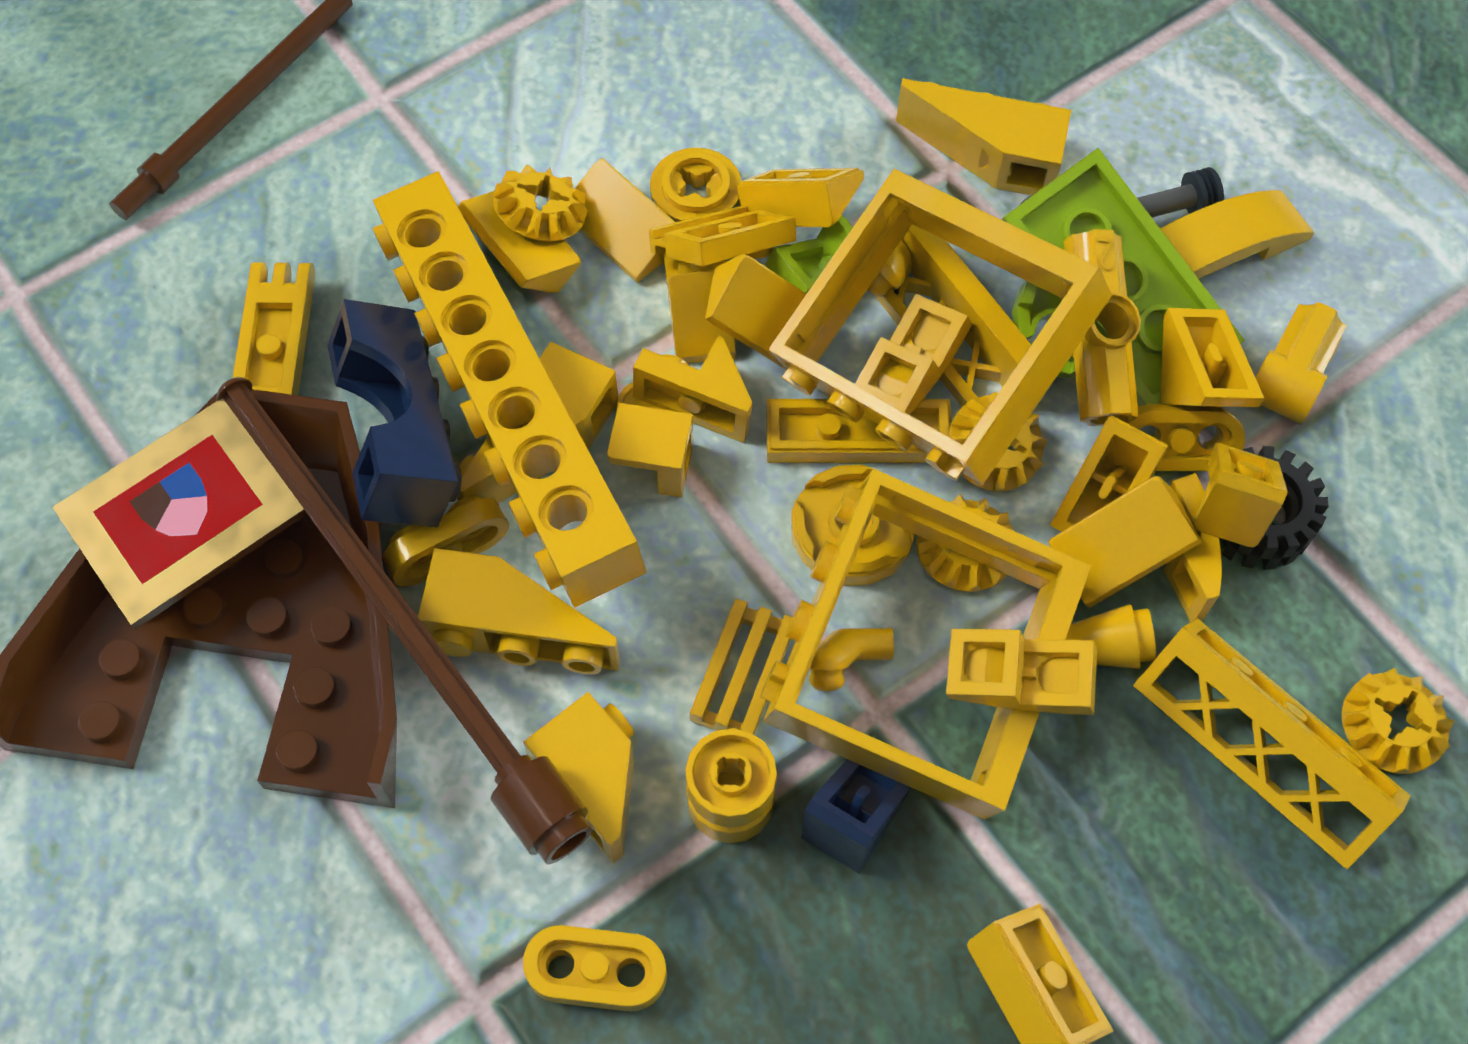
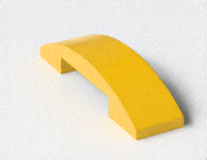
M1282 190L1257 191L1232 197L1190 213L1160 228L1198 279L1256 253L1263 260L1310 240L1314 234V231Z

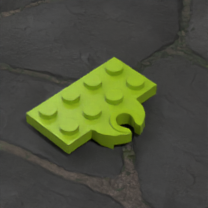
M1096 148L1005 215L1001 220L1063 250V241L1072 234L1084 233L1093 229L1114 230L1116 235L1121 236L1127 297L1138 308L1141 318L1140 331L1132 341L1138 406L1160 404L1163 320L1167 309L1221 308L1102 151ZM1025 281L1018 290L1012 308L1013 323L1028 340L1035 334L1039 321L1049 320L1062 301V298ZM1095 320L1096 328L1102 335L1107 337L1105 328L1100 322ZM1232 324L1240 344L1245 342V339ZM1072 356L1068 359L1058 377L1076 378L1075 363Z

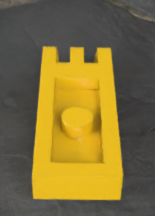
M265 262L251 263L232 378L243 377L248 379L252 383V389L299 395L315 283L313 263H299L296 283H291L292 274L289 263H275L272 282H268V269Z

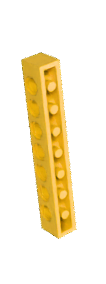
M440 172L432 173L373 199L372 201L382 224L372 227V230L387 261L399 257L402 266L393 269V272L408 303L420 299L424 309L414 314L429 346L432 347L442 343L446 354L436 359L452 392L464 388L469 397V400L459 405L475 439L487 434L493 445V448L483 452L499 487L501 488L512 483L518 495V498L509 501L508 504L524 538L537 533L544 549L533 555L550 590L563 585L575 608L646 574L647 571L636 538ZM527 424L526 426H524V427H522V428L515 429L516 427H518V426H520V425ZM555 472L547 478L537 479L544 473ZM583 521L581 525L572 530H561L571 522Z

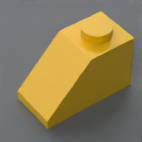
M587 692L523 741L527 755L532 760L542 756H547L587 808L588 814L585 819L593 828L590 835L611 862L615 863L624 855L634 768L630 738L635 733L624 715L613 704L609 703L602 708L593 696Z

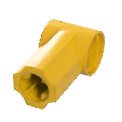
M1320 302L1312 305L1298 304L1275 350H1269L1255 377L1264 396L1261 406L1302 425L1327 379V375L1323 374L1328 362L1331 361L1347 326L1338 317L1337 310Z

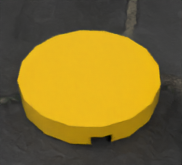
M837 465L816 474L805 485V489L799 494L798 499L796 498L791 512L792 543L802 562L811 570L825 541L832 544L837 542L844 524L834 520V516L848 485L859 489L873 468L865 465ZM872 515L844 586L871 585L892 576L908 559L916 534Z

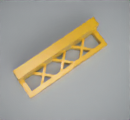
M912 224L902 239L911 256V265L904 283L898 289L892 287L882 297H875L897 325L907 310L903 303L906 292L929 296L939 304L968 315L973 325L964 340L972 348L971 360L966 361L952 358L939 378L960 406L963 407L973 398H978L972 391L974 378L999 382L1003 387L1030 348L1031 343L1021 334L1018 327L950 244ZM910 272L915 278L909 277ZM893 290H898V291H899L898 296L896 295V293H895ZM978 357L984 364L977 363ZM961 375L967 376L966 382L961 377Z
M1198 618L1180 629L1133 685L1346 870L1404 811L1411 797L1410 794ZM1178 657L1199 675L1201 699L1177 700L1156 681ZM1212 686L1226 698L1213 699ZM1239 708L1251 718L1255 744L1230 745L1217 734L1214 709ZM1190 710H1202L1204 722ZM1265 731L1279 743L1266 744ZM1293 754L1307 766L1309 790H1282L1270 779L1268 755ZM1243 755H1256L1257 767ZM1319 777L1335 790H1321ZM1349 801L1367 816L1371 822L1347 845L1324 825L1322 802ZM1298 802H1311L1312 814Z

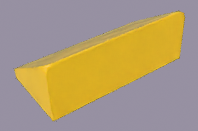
M600 158L591 166L575 187V189L585 192V208L588 210L585 222L579 231L638 283L664 263V252L657 254L650 252L648 229L675 223V221L605 159Z
M859 168L773 169L741 181V184L737 185L740 206L747 207L748 212L759 209L795 217L796 227H830L843 214L864 180V173Z
M494 191L460 202L458 208L465 221L521 288L559 293L580 266V257L564 239L558 241L535 240L520 235L507 227L495 212L493 206Z
M742 254L714 268L705 320L785 369L768 349L804 299L806 293L749 255Z
M1159 476L1150 478L1048 541L1051 548L1091 565L1081 594L1082 601L1089 608L1202 543L1176 492Z
M1040 903L992 922L968 941L967 947L1020 1044H1092L1114 1031Z

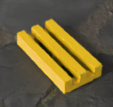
M735 598L689 713L691 722L714 730L735 728L751 732L755 735L768 702L760 698L761 692L775 661L783 662L791 641L785 635L792 617L784 615L783 619L772 616V610L760 606L757 611L748 608V602ZM744 623L752 626L719 712L718 714L710 712L709 708ZM767 631L776 634V638L742 723L733 720L732 717L764 634Z

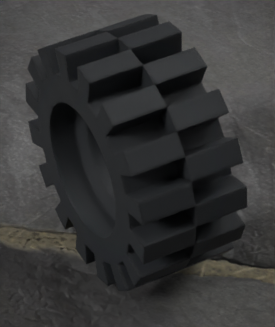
M1263 446L1258 455L1278 461L1288 491L1282 505L1286 512L1285 521L1279 525H1270L1259 544L1255 547H1247L1219 538V542L1224 541L1227 544L1222 553L1223 556L1231 561L1236 552L1245 555L1241 566L1251 569L1259 558H1262L1263 570L1275 569L1280 560L1284 566L1294 562L1299 554H1303L1322 528L1327 517L1323 514L1329 507L1328 497H1319L1325 488L1321 477L1310 482L1307 479L1314 468L1306 461L1299 468H1296L1291 464L1296 454L1287 450L1284 451L1280 459L1274 458V447ZM1253 447L1242 449L1243 451L1255 454Z

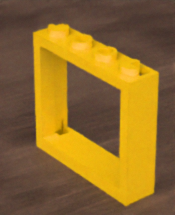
M893 169L768 350L785 367L786 371L782 378L797 390L810 396L816 388L829 396L827 404L850 421L858 423L861 417L864 416L878 424L875 432L898 449L906 452L912 444L928 453L925 461L946 477L957 481L964 474L983 485L1099 316L1112 294L1100 267L897 169ZM912 224L1062 298L1054 313L963 445L817 363Z
M873 468L859 489L848 485L839 503L834 520L844 525L836 544L825 541L815 561L810 578L820 583L812 603L801 600L788 626L785 637L794 640L795 644L787 663L776 660L764 684L760 698L769 701L770 705L763 722L985 820L1005 811L1040 712L997 707L971 780H968L796 704L871 516L874 515L1040 589L1023 634L1024 639H1066L1091 565Z

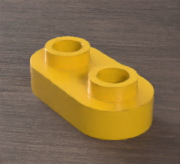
M1144 404L1138 406L1139 417L1131 422H1126L1139 430L1145 426H1154L1155 433L1153 437L1168 445L1156 471H1208L1207 465L1216 442L1240 450L1245 445L1243 426L1227 409L1221 406ZM1208 426L1216 427V434L1210 441H1198L1199 434L1204 428Z
M478 496L465 497L448 509L438 527L411 525L395 533L390 538L389 546L382 555V561L396 585L401 587L417 585L427 580L434 548L480 554L497 544L506 535L510 526L509 521L495 499L480 498Z
M556 925L538 932L528 943L523 956V970L530 987L539 997L553 1003L629 1012L639 1011L649 1007L660 997L667 980L666 963L662 951L651 939L640 934ZM558 956H567L574 961L573 971L565 978L558 979L552 977L548 973L551 961ZM636 964L642 967L645 971L642 982L634 987L622 985L618 980V974L624 966Z

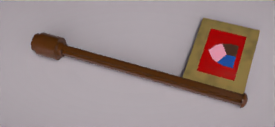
M235 377L227 380L218 389L217 401L52 507L135 630L308 514L497 772L494 781L498 786L493 791L490 800L529 854H539L547 865L553 864L575 851L591 835L593 828L585 819L588 814L587 808L547 756L532 760L529 755L521 756L255 399L251 393L252 383L248 379Z

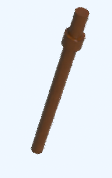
M325 0L161 155L153 153L137 168L138 176L109 203L111 209L120 218L128 220L156 192L164 194L180 178L178 171L353 6L352 0Z

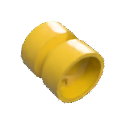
M735 728L716 730L700 739L689 753L685 768L689 815L697 829L712 840L728 844L747 841L760 833L771 818L777 780L774 756L764 741L751 732Z

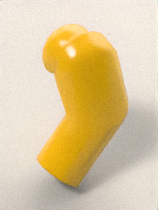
M841 628L833 631L819 644L810 666L811 674L809 676L811 686L818 691H836L841 689L845 683L844 669L848 668L854 661L893 660V629Z

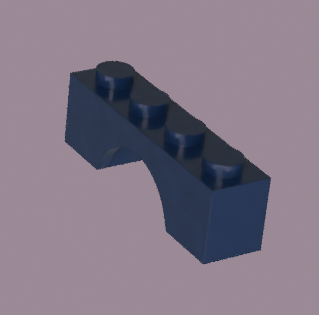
M343 299L327 345L335 386L354 393L369 402L388 422L370 427L352 473L361 520L438 527L448 503L455 502L459 496L462 475L459 464L453 463L449 447L450 425L447 419H442L438 403L439 381L437 377L431 375L428 363L429 344L425 336L421 335L419 323L414 314L416 311Z

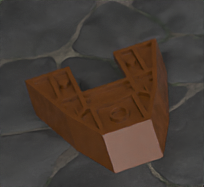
M252 389L251 393L383 570L379 522L361 520L352 474L359 458L360 450L347 402ZM217 393L198 411V413L217 401ZM308 514L136 630L131 626L79 548L0 654V747L8 751L134 769L172 646L290 663L257 779L263 789L395 808L397 712L389 627Z

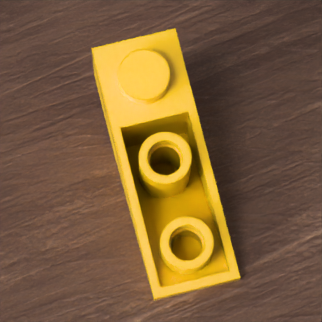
M902 78L896 122L995 189L1033 195L1058 177L1072 110L1044 103H1033L995 96L986 92H974L942 86L933 82H921Z
M550 341L539 359L587 449H590L617 406L616 371ZM527 424L520 425V426L516 427L515 429L522 428V427L526 426ZM487 434L486 440L476 455L467 456L460 465L462 481L457 498L458 501L465 497L478 496L480 498H493L500 503L516 493L512 483L501 488L499 487L483 452L493 448ZM547 472V473L542 474V475L539 476L537 479L542 478L543 476L547 475V474L550 473V472Z
M434 548L418 618L446 655L466 657L471 655L472 651L497 654L499 659L521 666L533 665L536 663V660L562 663L563 667L572 672L588 675L598 674L602 669L619 671L620 658L617 638L500 557Z

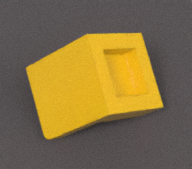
M618 403L607 450L608 461L611 464L657 471L658 494L683 498L694 445L693 414Z

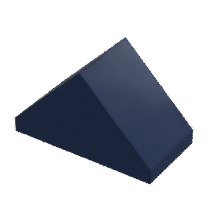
M846 759L810 800L805 810L801 838L860 874L907 797L911 787Z

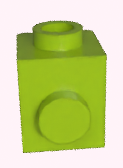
M841 215L834 225L822 227L816 239L774 247L765 265L768 269L807 294L853 226Z

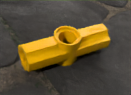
M1093 229L1084 233L1072 234L1063 241L1064 250L1100 267L1112 294L1096 318L1105 328L1107 337L1099 332L1094 321L1071 355L1075 363L1080 422L1087 423L1088 426H1104L1110 415L1124 422H1131L1139 417L1132 341L1140 331L1141 318L1138 308L1127 297L1122 239L1120 235L1114 233V230Z

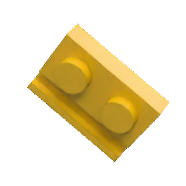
M745 206L648 229L651 253L657 254L666 251V257L691 263V269L694 271L714 270L715 267L727 262L728 259L742 254L749 255L753 259L765 258L770 256L773 247L797 241L795 217L759 209L748 212Z

